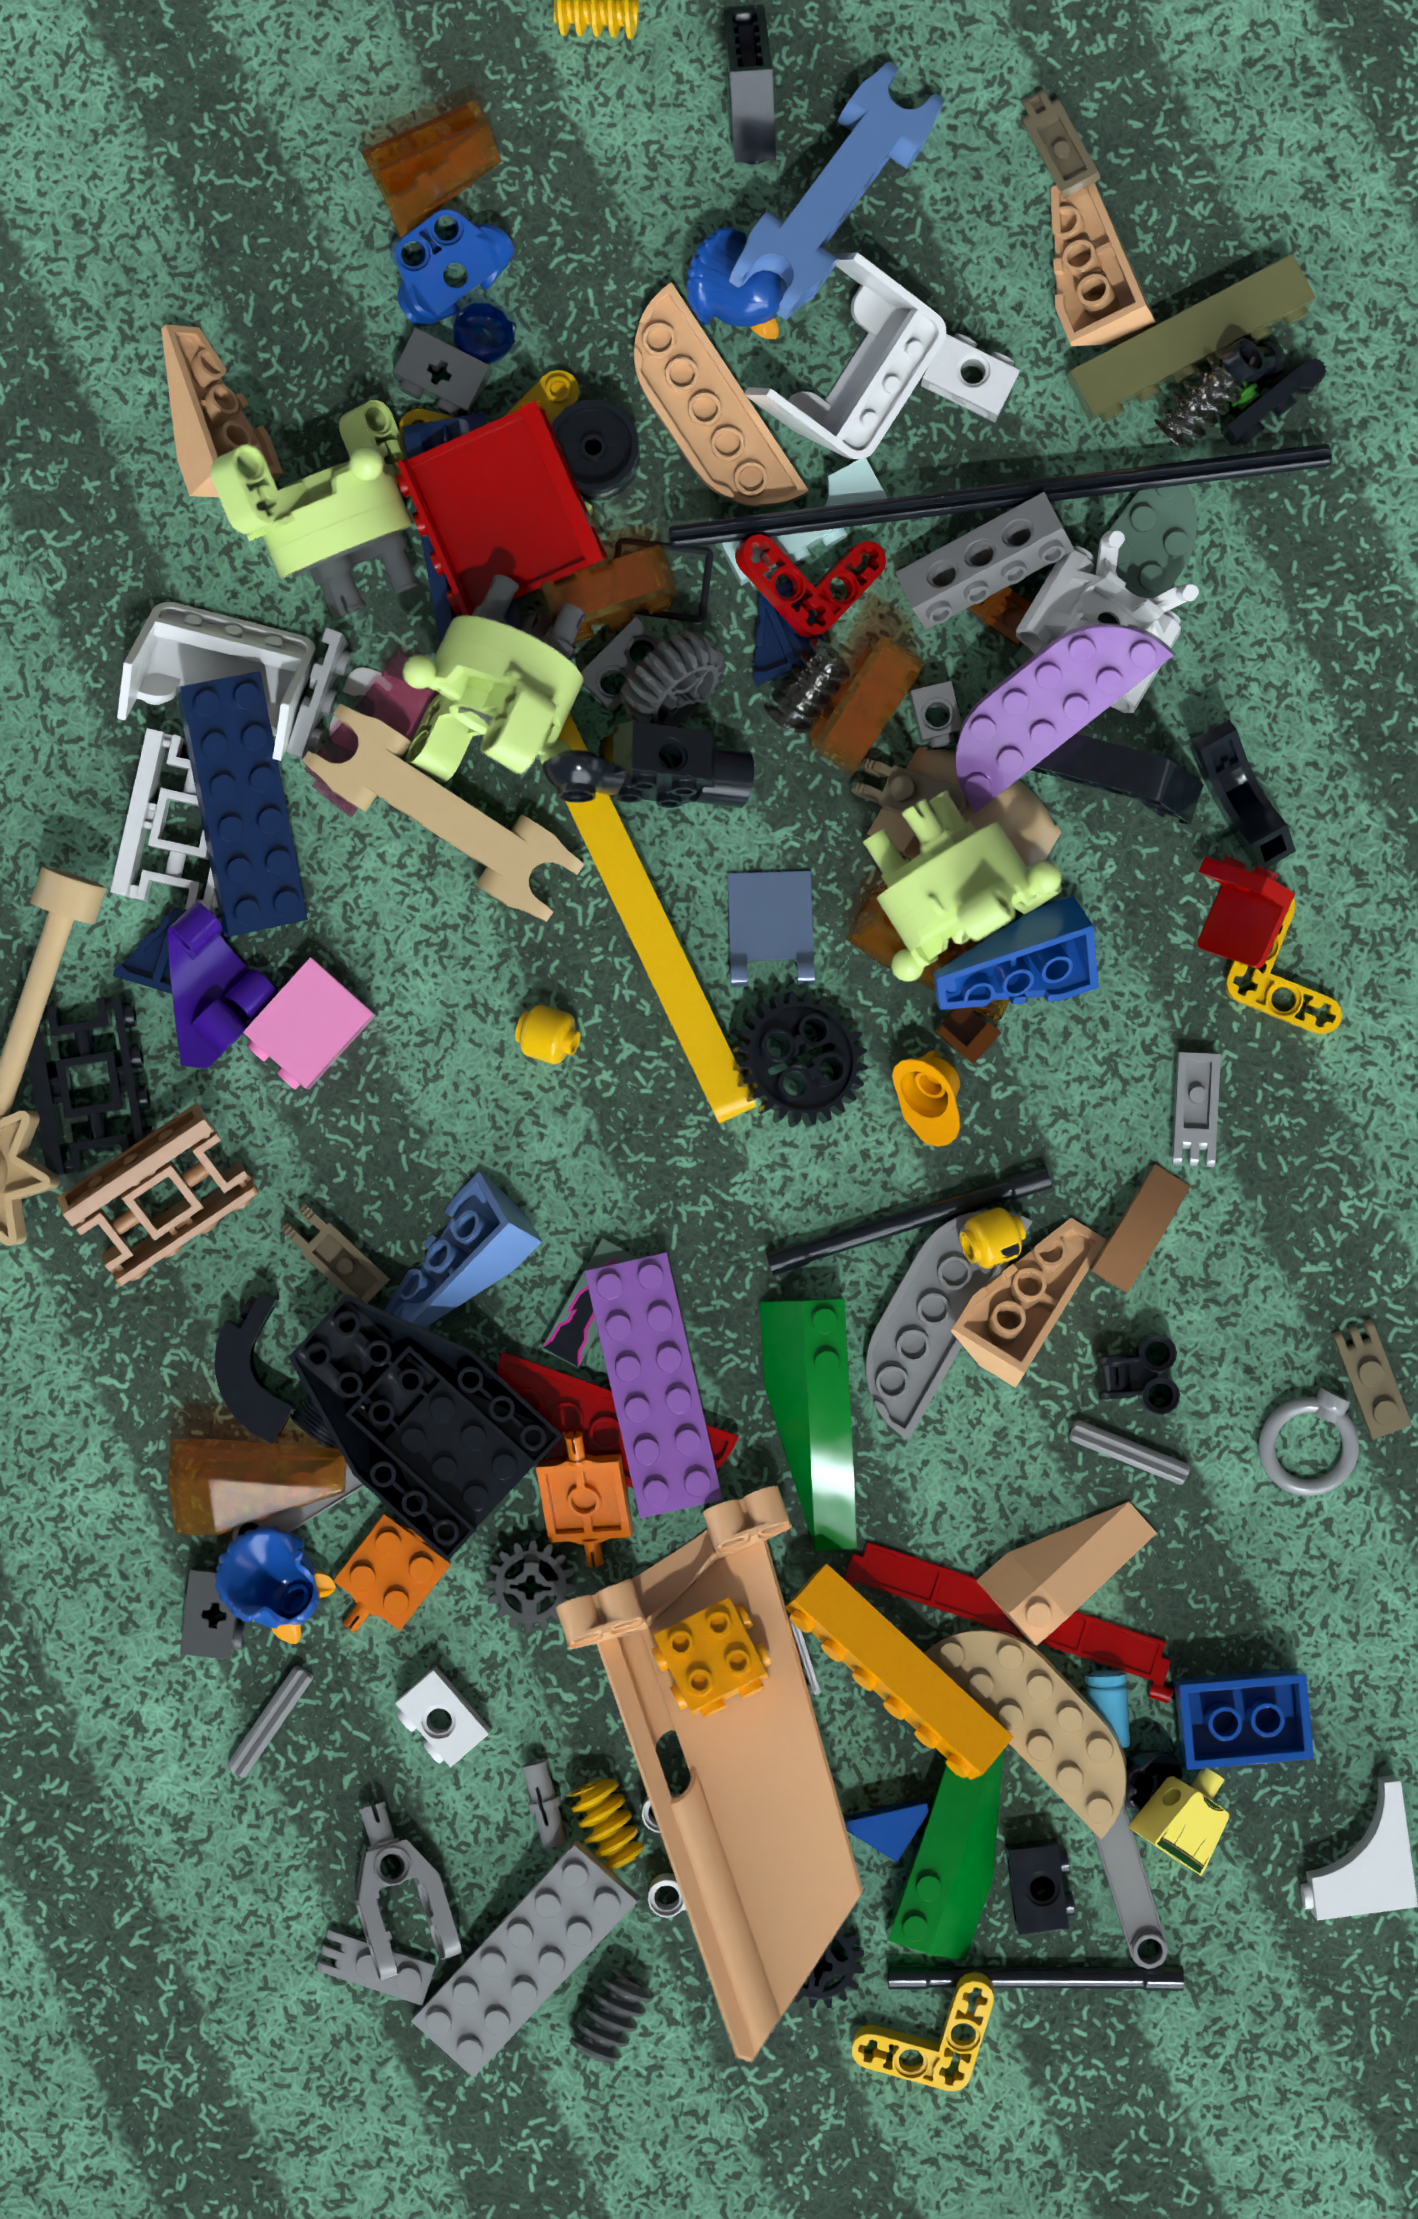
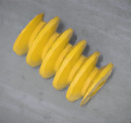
M554 0V25L555 23L558 24L562 36H567L571 25L574 24L578 37L585 35L588 25H591L595 38L601 37L605 26H608L610 36L613 39L618 37L621 27L625 28L628 39L635 37L638 29L639 0Z
M614 1778L598 1779L579 1786L566 1794L567 1797L580 1796L581 1800L572 1807V1811L586 1812L587 1814L578 1823L579 1828H593V1832L585 1839V1843H599L600 1847L593 1854L598 1859H605V1865L611 1871L633 1861L644 1849L642 1841H630L636 1836L638 1830L634 1825H624L632 1817L630 1810H617L625 1802L623 1794H611L619 1786L617 1779Z

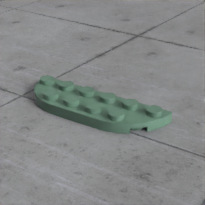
M1163 458L1159 464H1166L1169 462L1165 458ZM1187 485L1139 490L1109 530L1120 531L1125 536V541L1118 551L1116 573L1118 578L1126 583L1125 588L1136 596L1155 598L1168 591L1182 573L1191 557L1197 534V515L1194 500ZM1099 544L1092 552L1094 568L1090 574L1096 575ZM1101 613L1097 618L1103 624H1118L1115 617L1109 613ZM1023 644L1013 659L1023 665L1035 654L1028 646Z

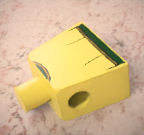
M1208 1768L1200 1770L1191 1786L1174 1776L1168 1777L1128 1828L1179 1863L1202 1876L1229 1820V1812L1212 1801L1225 1779Z

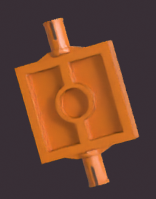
M574 1431L565 1434L568 1450L567 1457L541 1460L536 1465L549 1543L570 1541L583 1544L587 1566L593 1567L595 1562V1567H598L604 1563L600 1543L611 1538L631 1537L633 1533L621 1454L586 1455L582 1432L576 1431L574 1436Z
M384 1512L333 1578V1581L350 1593L357 1603L345 1620L342 1621V1624L348 1628L358 1616L350 1627V1631L356 1633L369 1614L382 1617L401 1631L450 1567L451 1562H447L409 1526L400 1524Z

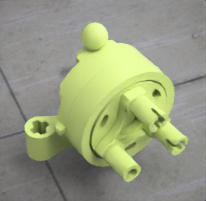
M948 790L935 796L929 802H926L924 799L918 802L916 806H912L902 813L923 845L920 848L921 853L911 861L903 859L886 829L880 830L863 841V844L883 873L881 877L888 886L887 890L876 899L908 948L899 950L894 955L891 964L893 974L902 981L911 982L917 980L922 975L924 967L939 959L938 955L947 950L950 938L953 939L955 944H963L970 938L980 940L1013 919L1015 916L1013 908L1023 914H1027L1062 891L1060 884L1062 875L1060 869L1054 863L1040 860L1026 867L998 822L976 831L971 821L966 822L949 796Z

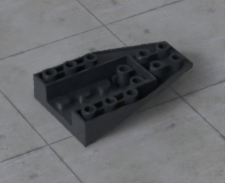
M346 1294L288 1356L352 1474L447 1562L474 1534L483 1520L533 1466L535 1467L563 1437V1432L469 1348L349 1294Z

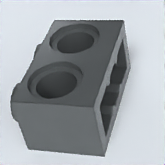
M635 617L581 672L583 677L582 685L613 716L620 709L627 714L622 709V704L619 701L623 692L621 691L616 695L605 693L601 688L602 681L608 675L616 674L621 676L625 683H627L628 674L637 668L636 663L630 657L632 650L638 645H647L655 650L659 642L662 641Z

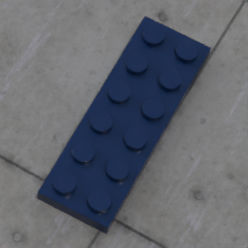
M261 672L246 673L176 687L224 936L231 937L308 920L278 761L273 759L275 745Z

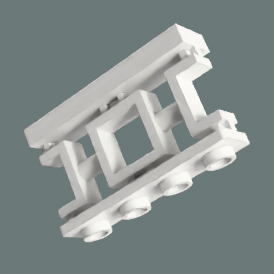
M147 728L110 892L118 896L148 902L152 882L189 890L186 910L198 901L214 915L215 908L219 907L211 867L203 900H200L203 884L181 878L186 855L209 860L204 830L199 848L162 840L171 800L199 806L190 760L180 758L184 739L181 736L169 735L162 731ZM169 748L166 763L172 767L188 770L184 791L182 793L161 788L158 802L154 804L165 750ZM149 829L151 833L148 845L153 848L170 851L165 874L142 870L139 886H136L147 830Z

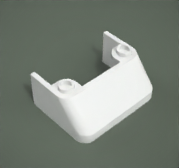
M858 252L833 254L838 258L835 266L861 285L852 299L851 314L855 322L865 329L868 334L830 394L824 401L812 392L802 391L793 394L786 400L771 388L748 387L744 395L794 432L846 458L864 459L875 451L944 343L946 325L939 314Z
M160 603L152 609L124 661L117 718L126 720L136 699H141L148 704L160 705L175 697L177 693L176 687L260 671L272 735L276 736L273 759L281 761L306 693L314 661L315 644L303 635L179 603Z

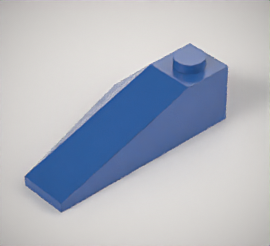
M1074 896L1030 911L933 973L938 1007L940 1010L983 1007L993 1000L1007 999L1010 1000L1011 1004H1024L1026 998L1045 997L1047 1002L1061 1001L1099 988L1093 924Z

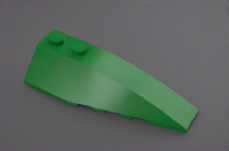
M841 1297L760 1302L764 1387L815 1551L857 1549L845 1299Z
M1004 1750L983 1775L972 1780L956 1775L947 1766V1758H945L928 1808L929 1812L924 1819L886 1930L888 1941L928 1955L966 1960L993 1881Z

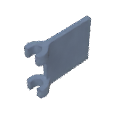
M811 871L727 873L731 987H748V962L795 960L797 962L798 985H814Z

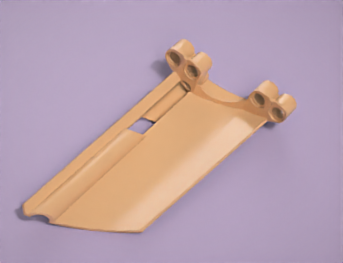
M778 1486L763 1488L746 1495L743 1499L726 1501L703 1511V1516L707 1524V1530L668 1557L632 1579L606 1587L594 1595L571 1599L556 1607L569 1649L597 1644L735 2055L738 2058L751 2062L863 1892L767 1543L768 1539L792 1527ZM729 1597L734 1607L742 1603L753 1624L746 1631L753 1644L759 1641L762 1642L772 1662L771 1665L765 1667L770 1678L762 1681L764 1685L762 1690L743 1699L739 1693L724 1701L726 1707L709 1717L704 1718L702 1713L693 1716L689 1707L680 1710L670 1690V1687L677 1683L670 1669L661 1671L651 1651L652 1648L658 1646L653 1635ZM671 1730L677 1734L691 1775L688 1788L677 1797H673L670 1794L656 1753V1745L663 1734Z

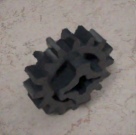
M845 1921L833 1938L841 1943L847 1956L837 1954L831 1947L830 1942L824 1951L826 1961L830 1964L822 1965L817 1978L813 1968L808 1976L807 1985H802L793 1999L794 2002L798 2003L806 1996L809 2000V2007L812 2009L815 2008L818 1999H823L826 2007L832 2008L833 1996L837 1995L845 2002L848 2000L845 1988L849 1986L850 1988L858 1989L859 1982L853 1975L864 1973L865 1967L860 1962H856L855 1959L864 1956L863 1947H852L857 1941L858 1935L855 1931L847 1935L844 1934ZM832 1977H841L833 1985L824 1987V1983Z

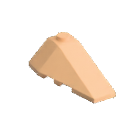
M1093 183L1065 199L1061 196L1056 185L1050 187L1052 233L1055 240V259H1053L1057 290L1055 309L1071 346L1119 345L1157 325L1144 291L1096 184Z
M1070 1218L1038 1243L1028 1254L1005 1269L990 1284L976 1292L951 1332L979 1366L1016 1388L1107 1239Z

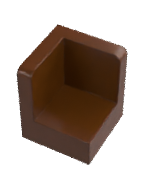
M970 1008L954 1009L934 1031L938 1037L970 1065H973L1001 1034L990 1022L986 1023Z

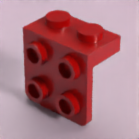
M1224 856L1221 862L1205 857L1198 872L1222 886L1199 936L1198 947L1206 952L1255 969L1263 967L1295 893L1277 883L1278 875L1270 870L1255 866L1253 872L1246 870V864L1228 856Z

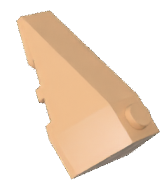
M165 324L161 331L176 455L189 496L219 497L211 478V465L215 459L241 445H251L258 449L266 461L273 480L279 478L283 471L270 435L263 425L255 430L242 412V409L249 405L248 401L242 393L235 395L222 381L221 377L225 374L226 367L200 327Z
M1126 1502L1006 1553L983 1573L976 1582L1030 1644L1037 1646L1069 1618L1157 1533L1130 1502Z

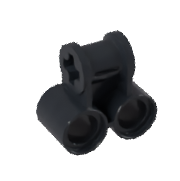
M1152 1333L1145 1335L1139 1340L1135 1350L1136 1356L1123 1354L1095 1357V1363L1100 1365L1102 1391L1098 1392V1399H1123L1138 1395L1142 1406L1154 1414L1164 1415L1176 1409L1180 1400L1179 1388L1174 1381L1162 1376V1372L1170 1369L1177 1358V1350L1171 1339ZM1160 1341L1166 1348V1357L1159 1364H1150L1145 1356L1146 1348L1150 1343ZM1114 1368L1116 1369V1383H1117L1116 1386H1115V1373H1114ZM1163 1383L1169 1390V1398L1165 1404L1153 1406L1148 1398L1149 1390L1155 1384Z

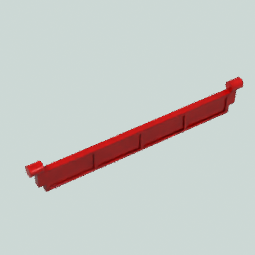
M868 1541L863 1557L852 1554L846 1575L842 1577L853 1588L856 1581L1025 1638L976 1582L978 1578ZM1075 1611L1040 1643L1151 1680L1152 1683L1147 1697L1167 1704L1170 1701L1173 1688L1163 1685L1171 1660L1161 1657L1166 1644L1164 1640Z

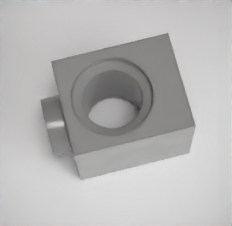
M952 681L911 690L909 699L920 743L930 742L932 748L955 743V735H959L962 721ZM933 706L943 708L948 714V723L942 727L930 725L925 717L926 710Z

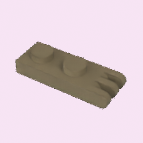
M1372 1319L1363 1321L1364 1331L1368 1338L1362 1340L1356 1325L1347 1327L1352 1344L1346 1346L1344 1336L1340 1330L1331 1333L1370 1438L1374 1440L1411 1426L1412 1423Z

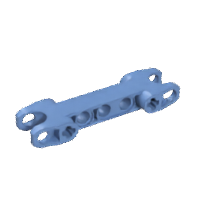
M890 61L883 65L873 76L862 82L846 104L838 119V123L849 129L851 134L784 222L770 211H767L749 233L746 246L732 270L729 282L738 288L743 286L756 272L771 271L778 274L784 280L787 291L783 295L776 314L785 320L790 318L802 305L813 299L834 269L838 258L824 249L826 244L890 158L906 169L911 166L925 147L928 135L932 131L933 124L944 105L945 99L937 93L931 95L925 104L916 109H904L894 103L889 95L888 88L894 81L899 68Z

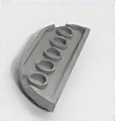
M988 1210L975 1211L958 1216L940 1226L927 1238L914 1257L871 1335L865 1363L866 1380L871 1398L883 1419L891 1428L907 1440L913 1434L962 1347V1344L951 1332L953 1326L972 1296L1000 1276L1010 1262L1008 1261L986 1269L980 1267L977 1263H971L962 1250L960 1233L964 1231L965 1222L970 1217ZM1008 1212L1012 1217L1018 1216L1025 1232H1027L1032 1221L1023 1216Z

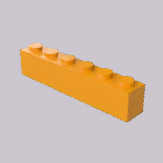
M827 1563L815 1571L785 1606L786 1610L791 1613L790 1619L796 1627L805 1633L811 1632L822 1642V1650L836 1662H844L853 1671L852 1677L861 1687L868 1691L874 1690L885 1701L883 1705L891 1715L899 1720L905 1719L916 1729L914 1732L915 1736L921 1743L930 1749L936 1748L947 1758V1766L956 1775L962 1778L967 1777L970 1780L983 1775L1014 1738Z

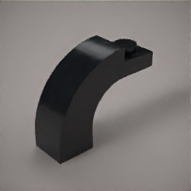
M1228 720L1192 740L1198 755L1195 761L1204 783L1233 835L1255 866L1266 869L1296 852L1288 825L1272 806L1257 782L1245 755L1238 731L1232 722Z
M264 1291L260 1292L258 1298L251 1295L239 1315L240 1318L245 1320L242 1326L232 1320L224 1322L216 1344L215 1375L221 1396L234 1417L249 1431L273 1444L277 1442L297 1405L270 1390L262 1382L255 1368L254 1349L257 1339L279 1301L278 1298Z

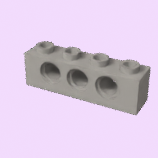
M1045 492L895 573L912 609L925 630L937 624L946 622L950 617L966 608L983 602L989 596L1007 586L1022 581L1026 576L1046 565L1059 561L1063 556L1075 549Z

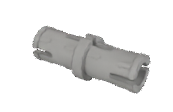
M541 1759L522 1765L521 1768L524 1772L531 1802L528 1803L530 1813L535 1814L542 1840V1848L547 1849L567 1843L569 1840L566 1836L559 1810V1805L562 1804L560 1795H555L548 1768V1760Z

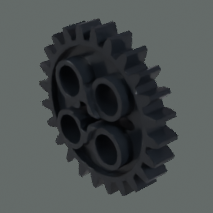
M794 991L785 995L784 1002L776 995L769 999V1006L762 1003L755 1008L757 1016L749 1015L744 1019L746 1026L750 1030L742 1029L736 1034V1037L743 1041L745 1045L737 1046L732 1050V1053L743 1057V1061L735 1065L733 1070L745 1072L746 1078L737 1085L738 1087L750 1086L753 1090L748 1095L747 1102L754 1101L757 1098L762 1101L758 1111L760 1115L770 1109L774 1110V1123H778L787 1115L788 1124L791 1128L799 1125L801 1118L806 1128L815 1125L817 1118L824 1124L832 1120L831 1112L838 1116L846 1111L842 1102L850 1104L857 1099L850 1089H859L864 1086V1082L855 1075L868 1069L867 1065L857 1062V1057L865 1054L867 1049L855 1047L854 1043L863 1034L862 1032H849L848 1027L854 1021L853 1017L843 1021L838 1018L842 1009L841 1005L836 1006L830 1011L826 1009V996L818 999L813 1004L812 994L809 991L804 993L799 1001ZM804 1024L814 1027L817 1033L816 1042L806 1038L803 1032ZM768 1038L775 1040L779 1044L781 1050L779 1057L773 1056L767 1050L766 1043ZM826 1044L832 1046L830 1052L818 1055L805 1063H799L774 1075L768 1073L770 1067L780 1065L795 1056L804 1055ZM821 1062L829 1064L833 1069L832 1081L827 1080L821 1074ZM784 1077H789L796 1083V1096L790 1095L784 1089Z

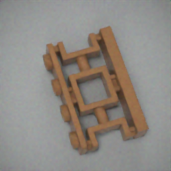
M195 1103L57 1197L62 1215L72 1227L75 1226L80 1235L99 1224L115 1244V1246L101 1254L104 1266L108 1271H111L119 1286L124 1285L128 1281H135L146 1274L150 1266L164 1257L168 1258L178 1253L184 1243L198 1234H204L212 1230L221 1218L233 1210H240L246 1207L259 1192L249 1171H246L240 1161L222 1172L206 1150L220 1142L221 1139L213 1124L211 1125L207 1115L198 1103ZM191 1147L199 1162L181 1174L171 1160ZM211 1175L220 1188L201 1201L192 1187ZM169 1176L185 1198L152 1219L137 1200V1197ZM120 1195L129 1207V1210L111 1221L101 1207ZM140 1222L150 1236L131 1248L122 1234Z

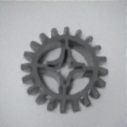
M687 630L679 636L676 634L672 635L665 643L659 642L655 650L647 652V656L641 662H637V668L628 674V682L621 689L623 693L619 701L622 704V709L627 713V718L630 721L674 727L681 722L686 723L688 717L698 713V709L703 704L708 703L710 695L717 692V684L723 680L726 664L723 661V655L719 652L720 649L712 640L701 635L698 631L690 633Z

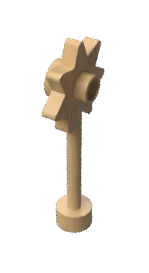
M47 866L41 867L30 903L49 912L0 1056V1241L7 1246L21 1245L27 1238L21 1199L56 1189L60 1184V1178L56 1173L26 1156L40 1120L39 1114L33 1110L9 1114L73 922L76 920L95 924L107 887L92 880Z

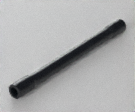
M1045 1164L1011 1174L1005 1179L815 1239L788 1244L765 1253L774 1276L808 1265L814 1260L1013 1198L1019 1199L1051 1189L1050 1176Z
M888 1964V1990L956 1988L960 1978L972 1972L987 1976L992 1981L994 1988L1184 1990V1969L1182 1965H1159L1156 1968L1147 1969L1143 1967H990Z

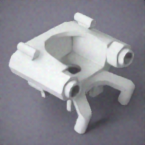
M1108 531L1100 539L1096 575L1090 574L1094 568L1092 563L1094 560L1093 555L1080 546H1073L1074 551L1056 562L1017 627L1016 636L1036 654L1061 634L1081 625L1100 622L1097 620L1098 616L1101 613H1109L1115 617L1118 625L1128 626V624L1138 626L1156 635L1172 648L1180 635L1181 626L1179 624L1181 620L1170 610L1187 601H1194L1199 594V590L1193 584H1182L1155 598H1143L1129 592L1125 588L1126 583L1118 578L1116 573L1118 551L1125 541V536L1120 531ZM1160 667L1113 703L1111 707L1123 713H1134Z

